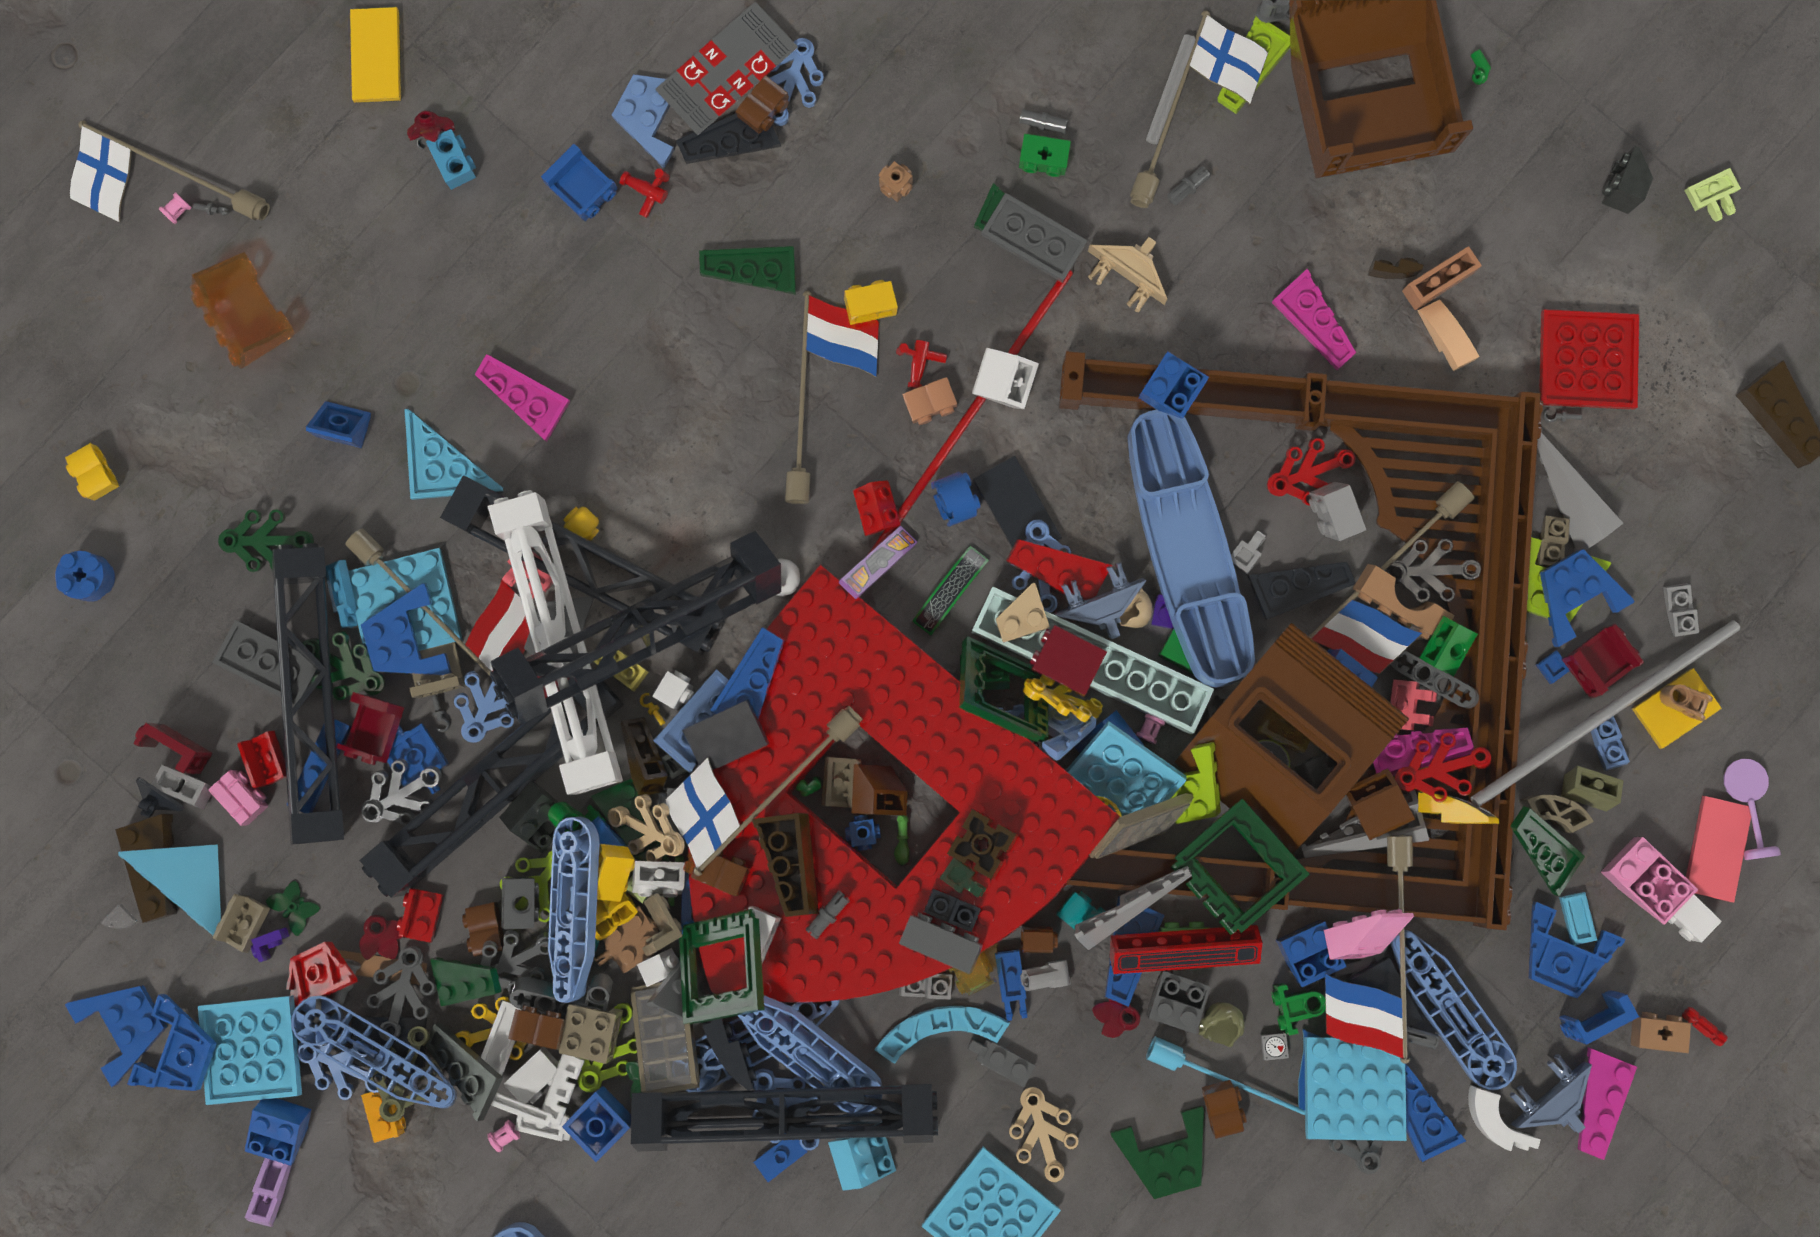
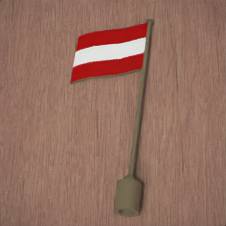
M363 528L349 537L345 545L366 566L370 564L374 566L378 563L407 593L412 591L382 561L384 549ZM501 580L495 597L476 621L466 644L428 606L422 607L489 675L493 671L491 660L516 648H519L522 654L526 651L524 646L530 631L521 598L503 580Z

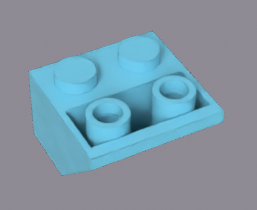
M886 1137L841 1138L828 1142L843 1191L864 1188L896 1171Z

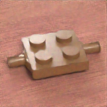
M640 905L636 907L638 912L634 918L618 926L610 936L602 939L605 943L606 951L595 957L596 962L605 957L597 963L599 966L612 959L617 962L623 973H626L656 953L654 952L646 956L642 949L648 945L646 940L659 933V929L655 921L646 915Z

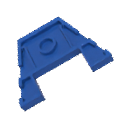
M1584 549L1572 553L1540 572L1545 603H1548L1550 613L1548 621L1549 626H1552L1554 638H1552V643L1554 647H1560L1577 637L1565 614L1598 594H1603L1612 613L1619 612L1635 602Z
M427 583L419 585L361 624L374 671L433 675L452 673L447 653L425 659L421 658L408 613L409 610L432 604Z
M1533 901L1529 979L1571 997L1578 998L1597 976L1596 973L1605 963L1609 962L1613 957L1612 954L1618 947L1624 944L1626 939L1601 930L1593 953L1548 935L1557 910Z
M144 985L65 1004L75 1024L80 1023L99 1011L121 1050L122 1055L101 1067L111 1087L120 1083L123 1076L133 1068L134 1063L167 1028L164 1021L151 1015L155 1004Z
M159 994L151 1015L171 1024L172 1027L157 1070L141 1062L134 1063L127 1084L130 1086L166 1087L167 1089L189 1091L200 1090L217 1043L167 994Z

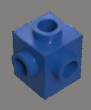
M868 815L855 816L854 822H849V827L845 828L847 842H851L852 847L857 846L858 851L872 849V844L877 843L876 838H881L879 823L874 824V819L869 820ZM861 828L867 830V836L864 838L858 835V830Z

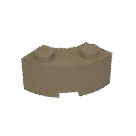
M1533 795L1518 800L1522 807H1528L1543 820H1549L1556 824L1563 833H1573L1594 822L1584 808L1564 797L1557 795Z

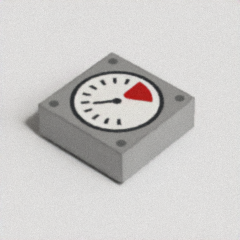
M1285 1032L1260 1035L1263 1060L1289 1058Z

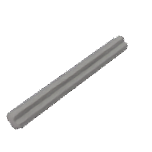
M1185 34L1146 138L1148 143L1157 145L1196 40L1194 36Z

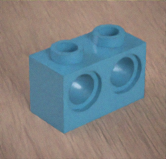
M450 129L440 134L436 142L426 141L446 184L451 190L476 178L473 172L476 166L470 155L466 157L463 151L466 145L460 135L456 136ZM447 145H453L450 151L443 152ZM463 165L460 172H453L456 166Z

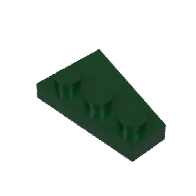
M440 957L430 959L441 1007L502 992L497 968L478 964H464L456 960L448 961Z

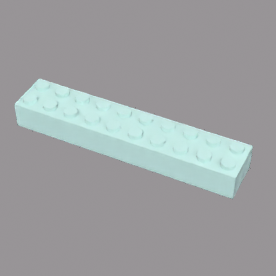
M992 587L972 633L1031 660L1035 651L1038 650L1040 652L1044 645L1041 639L1046 629L1003 643L996 618L1017 598ZM1045 611L1050 626L1048 629L1052 630L1053 626L1056 625L1107 651L1089 688L1145 714L1155 716L1188 734L1195 733L1214 691L1213 688Z

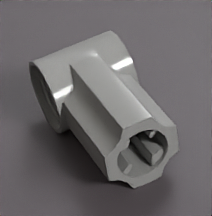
M1067 960L1050 961L1043 966L1024 969L1020 976L1021 984L1024 986L1025 991L1071 985Z

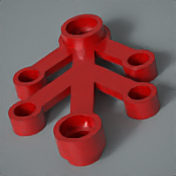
M1312 438L1309 441V449L1298 472L1289 475L1294 462L1300 460L1303 455L1299 447L1292 446L1286 451L1287 457L1280 471L1268 478L1267 489L1274 496L1289 494L1300 499L1303 504L1310 506L1306 501V496L1311 491L1304 492L1293 486V484L1302 481L1317 489L1326 486L1332 482L1327 483L1314 476L1337 467L1350 468L1355 463V455L1351 450L1340 449L1335 453L1334 458L1312 466L1317 454L1323 451L1325 447L1322 439ZM1315 441H1319L1320 447L1315 450L1313 444ZM1294 449H1296L1298 455L1297 457L1292 458L1291 452ZM1345 455H1348L1350 458L1348 463L1343 462ZM1282 480L1283 487L1277 489L1276 483Z
M1444 733L1440 739L1441 745L1428 768L1419 770L1424 757L1432 751L1431 744L1427 740H1421L1416 745L1417 752L1410 765L1402 767L1397 771L1395 781L1403 791L1417 789L1431 796L1435 802L1442 803L1447 799V791L1443 787L1434 788L1422 780L1432 777L1456 789L1460 795H1469L1472 791L1471 783L1465 779L1459 780L1447 773L1472 765L1477 768H1486L1491 763V754L1486 748L1478 747L1471 752V755L1443 763L1449 750L1456 745L1455 736L1452 733ZM1446 737L1453 739L1450 745H1446L1443 741ZM1422 744L1429 746L1426 752H1421L1419 748ZM1478 753L1486 755L1483 761L1476 759ZM1407 774L1412 776V780L1409 783L1403 781V777ZM1461 784H1467L1469 789L1466 792H1462L1459 789ZM1437 791L1444 792L1445 795L1442 799L1435 797Z

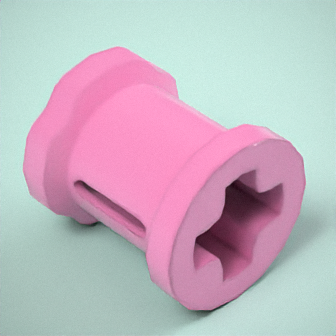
M175 192L173 194L174 198L164 207L161 206L159 208L174 224L177 223V218L181 214L192 208Z
M1145 714L1146 720L1141 731L1137 732L1136 736L1156 744L1157 734L1161 726H1164L1166 722L1150 714Z
M507 1120L505 1125L496 1132L487 1134L490 1144L497 1152H501L503 1147L512 1140L521 1138L519 1131L514 1130L515 1125L511 1120Z

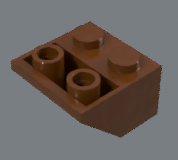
M854 764L852 813L907 815L908 791L891 766Z
M1388 768L1355 783L1346 794L1348 803L1369 841L1415 820L1397 782Z

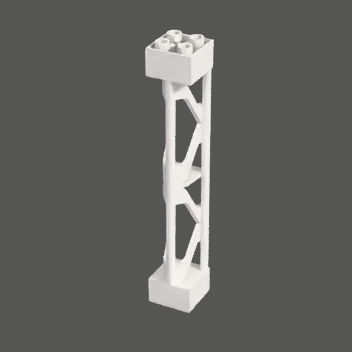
M531 490L519 493L518 497L509 500L508 497L494 500V504L489 505L488 509L495 535L505 540L532 642L537 653L567 638L564 637L566 633L565 605L573 634L581 631L553 533L545 499ZM545 530L554 563H552L538 534L539 531ZM531 548H534L541 555L555 585L557 614L555 620L550 618ZM522 554H523L524 562H525L526 569H527V572H528V576H529V580H530V583H531V587H532V591H533V594H534V598H535V601H536V605H537V609H538V612H539V616H540L541 623H540V621L538 620V617H537V614H536V609H535L534 602H533V599H532V595H531V591H530V588H529L528 580H527L526 573H525V570H524V567H523V563H522V560H521ZM584 641L576 644L579 653H587ZM568 648L558 654L572 653V650ZM547 663L554 667L564 666L563 663ZM590 664L584 666L583 669H591ZM567 678L557 680L560 690L569 686ZM555 681L545 686L548 697L558 692ZM596 685L583 691L586 698L588 719L586 736H583L573 697L563 701L573 738L568 730L562 704L559 703L551 707L566 761L565 764L559 765L567 795H577L623 781ZM595 719L598 720L606 752L596 755L597 734Z

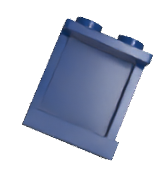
M575 144L541 176L544 183L584 221L595 217L600 210L599 207L605 201L609 202L612 200L618 189L615 182L605 176L587 159Z
M1609 990L1602 994L1608 1006L1607 1009L1582 1022L1566 1015H1562L1559 1018L1562 1022L1560 1028L1567 1038L1570 1037L1572 1040L1587 1045L1639 1016L1627 994Z

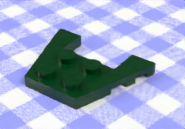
M1202 1105L1180 1111L1187 1137L1138 1150L1131 1126L1110 1132L1111 1137L1153 1199L1201 1186L1204 1117Z

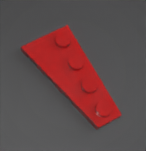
M1020 539L1016 541L1006 559L1007 562L1064 593L1061 587L1063 584H1066L1071 593H1073L1071 581L1076 580L1083 600H1088L1097 595L1108 574L1106 568L1112 567L1110 564Z

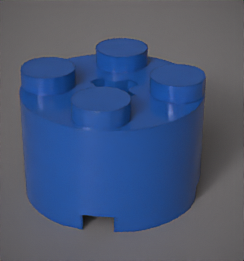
M956 472L931 482L932 489L936 488L938 493L934 495L937 508L943 520H949L946 524L948 527L976 517L977 509L981 508L976 494L972 495L969 488L971 481L966 472L963 474Z
M86 551L71 552L60 558L55 572L56 587L68 597L87 602L98 601L112 590L115 582V572L102 556Z

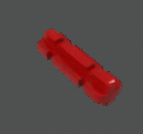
M1687 1007L1682 1013V1017L1686 1021L1692 1023V1026L1707 1038L1709 1037L1715 1045L1722 1046L1727 1041V1035L1719 1031L1704 1016L1699 1015V1012L1694 1008Z

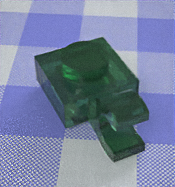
M955 858L952 859L940 877L941 880L959 893H962L966 888L976 897H982L987 890L982 884L972 879L976 872Z

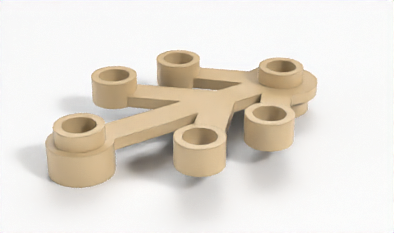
M647 794L635 798V806L640 810L645 823L631 816L626 807L618 806L609 810L608 820L613 827H620L626 824L645 834L641 838L631 840L628 843L631 854L642 853L645 847L654 841L660 842L661 846L646 852L647 861L660 862L666 854L678 856L683 853L684 840L678 832L673 831L667 818L669 816V808L666 804L661 803L653 807V815L658 819L663 832L658 829L649 809L651 798Z
M1029 1087L1022 1092L1020 1102L1023 1108L1015 1123L1009 1127V1134L1013 1139L1022 1138L1024 1135L1023 1127L1032 1113L1034 1125L1023 1146L1017 1150L1016 1157L1020 1163H1028L1031 1159V1151L1039 1137L1047 1163L1044 1167L1045 1176L1051 1182H1058L1064 1176V1168L1055 1159L1049 1135L1062 1141L1068 1149L1077 1147L1078 1138L1074 1133H1067L1045 1121L1041 1110L1056 1117L1061 1125H1067L1071 1121V1114L1068 1110L1059 1109L1045 1101L1044 1094L1040 1089ZM1030 1096L1037 1097L1035 1104L1028 1102ZM1063 1112L1068 1114V1119L1065 1121L1059 1119V1115ZM1014 1127H1019L1021 1129V1133L1019 1135L1012 1134V1129ZM1068 1137L1075 1138L1073 1145L1066 1143ZM1026 1151L1028 1157L1021 1159L1019 1157L1020 1152ZM1052 1168H1057L1059 1170V1174L1057 1176L1050 1175V1170Z

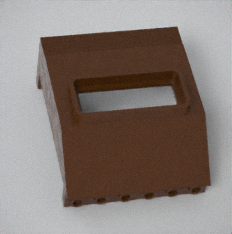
M1289 0L1291 69L1315 178L1453 153L1473 130L1472 120L1463 121L1436 0ZM1408 55L1414 84L1324 101L1317 71Z
M1291 623L1174 763L1186 773L1199 770L1191 749L1196 745L1214 742L1215 751L1213 755L1214 761L1217 762L1215 778L1216 784L1219 785L1220 801L1230 809L1242 798L1293 854L1334 810L1409 718ZM1259 700H1262L1337 762V766L1317 789L1312 787L1239 726L1242 719Z

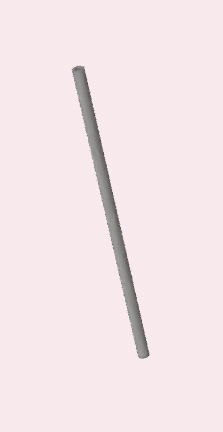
M1732 620L1471 797L1473 805L1479 808L1740 630L1739 624Z

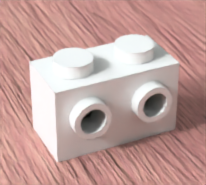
M675 670L674 674L667 671L652 697L680 711L683 704H686L694 695L692 691L694 686L689 684L691 679Z
M635 861L632 893H638V896L649 897L656 893L663 894L664 897H677L678 894H682L684 889L685 863Z

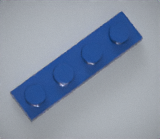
M334 719L336 746L337 743L344 745L352 726ZM324 724L315 744L327 755ZM336 748L338 758L341 750ZM312 751L297 781L299 801L327 766ZM328 774L301 808V812H313L327 782Z

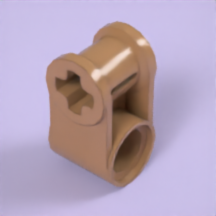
M1681 684L1665 686L1660 692V700L1665 706L1700 721L1705 720V710L1708 703L1713 700L1712 696ZM1674 690H1676L1678 693L1677 701H1675L1672 696Z

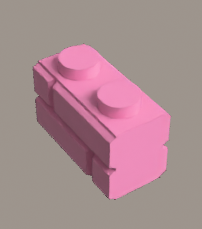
M230 770L211 786L209 791L240 826H247L269 805L264 801L266 799L264 793L257 788L254 790L250 786L249 777L243 771Z

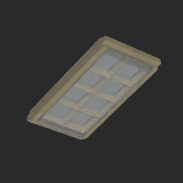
M1185 793L1119 817L1091 853L1090 857L1098 859L1164 834L1190 806L1194 798L1193 795Z
M662 982L648 987L644 985L631 988L641 1092L671 1093L700 1088L693 1024H683V1021L679 1020L676 1016L667 1015L664 1013V1010L658 1007H650L646 1004Z

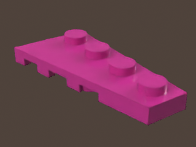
M1308 269L1271 302L1336 370L1341 368L1356 353L1342 327L1335 320L1331 308L1325 303L1320 289L1314 284Z
M487 354L475 373L488 388L546 442L548 441L569 405V399Z
M1468 728L1435 730L1434 733L1415 731L1409 735L1396 734L1373 762L1376 774L1388 768L1392 776H1395L1399 769L1408 767L1417 752L1416 745L1421 740H1427L1431 744L1432 751L1424 757L1420 768L1429 766L1441 745L1440 739L1444 733H1452L1456 738V745L1449 750L1444 761L1469 755L1474 750V745ZM1446 737L1443 742L1446 745H1450L1453 739ZM1422 744L1419 750L1421 752L1428 751L1429 746L1426 744Z
M1588 1048V1063L1592 1064L1582 1100L1584 1106L1583 1116L1580 1121L1586 1128L1579 1133L1578 1150L1604 1160L1637 1067Z

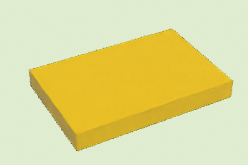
M1694 668L1689 669L1666 685L1681 684L1712 696L1713 700L1708 703L1704 713L1705 720L1722 709ZM1663 688L1632 708L1659 749H1663L1703 722L1665 706L1660 700V692ZM1674 690L1672 696L1673 699L1677 701L1678 693L1676 690Z

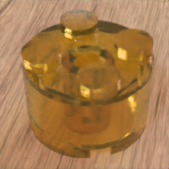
M984 951L979 954L971 974H967L954 967L949 969L950 972L954 971L958 979L955 983L962 995L967 993L971 996L997 982L996 977L991 979L989 973L993 972V968Z

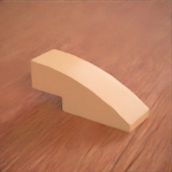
M1441 300L1418 310L1439 352L1443 351L1453 371L1475 361L1479 357L1467 334Z

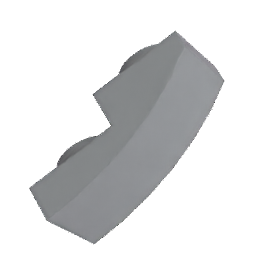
M1686 583L1663 587L1667 615L1673 636L1699 633L1697 609H1694L1692 604L1691 584Z
M939 973L919 982L900 987L899 995L951 1000L952 974Z

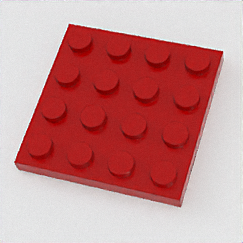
M1545 309L1541 311L1539 393L1540 401H1543V405L1631 410L1638 408L1639 314Z

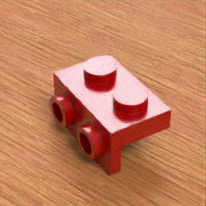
M888 480L870 482L853 490L865 536L876 534L887 528L900 526Z
M274 730L267 731L251 740L237 743L253 788L271 785L286 778L285 759Z

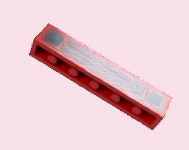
M1250 925L1242 933L1238 929L1232 935L1224 927L1111 935L1110 961L1113 974L1260 964L1263 942L1257 925Z

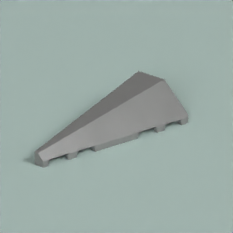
M1541 432V436L1537 440V448L1541 464H1544L1548 475L1547 480L1560 513L1563 514L1564 518L1570 519L1569 535H1571L1575 546L1574 551L1576 552L1581 549L1586 551L1616 530L1623 522Z
M1415 789L1407 791L1403 795L1415 820L1369 841L1359 821L1354 817L1341 824L1340 829L1333 833L1320 835L1318 841L1308 846L1306 844L1301 845L1304 857L1386 847L1387 836L1390 835L1412 836L1413 843L1429 841L1422 813L1418 812V798Z
M1188 866L1121 895L1119 906L1076 924L1075 936L1077 940L1090 950L1191 877L1192 874Z

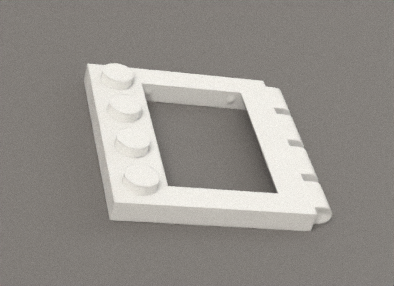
M502 1001L481 1056L501 1076L515 1043V1040L508 1039L515 1009H518L507 1001ZM562 1054L542 1109L500 1093H496L491 1105L550 1127L552 1123L561 1125L567 1108L559 1105V1102L569 1103L576 1084L569 1082L568 1078L578 1079L585 1060Z

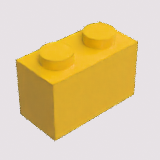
M878 280L864 287L854 285L845 290L844 293L850 325L897 314L898 306L891 281Z
M607 844L599 845L597 900L621 902L622 895L628 888L630 871H633L635 859L628 847Z

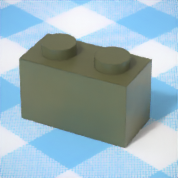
M1576 766L1564 775L1561 797L1607 812L1621 803L1623 780Z

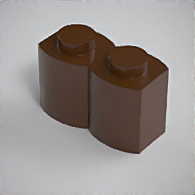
M765 75L736 110L737 117L758 134L763 130L767 131L774 122L773 117L778 112L782 113L789 104L788 92Z
M721 851L701 871L702 875H696L693 870L691 878L728 894L740 896L751 868L745 866V860L735 856L731 860L723 857L724 852Z
M498 902L465 908L462 921L464 927L469 930L470 938H467L468 951L472 952L474 957L483 955L482 948L486 941L496 942L498 945L497 952L502 951L504 947V932L501 927L502 922ZM487 947V948H486L487 951H493V950H494V949L491 948V947Z
M1021 926L1022 952L1053 953V948L1058 947V933L1053 932V928Z
M523 1005L522 1010L515 1009L508 1039L551 1049L560 1048L565 1019H561V1013L547 1011L546 1015L538 1014V1008Z
M1231 1080L1202 1087L1208 1119L1215 1139L1244 1132L1243 1123H1247L1243 1108L1239 1109L1238 1101H1242L1238 1086L1234 1087Z

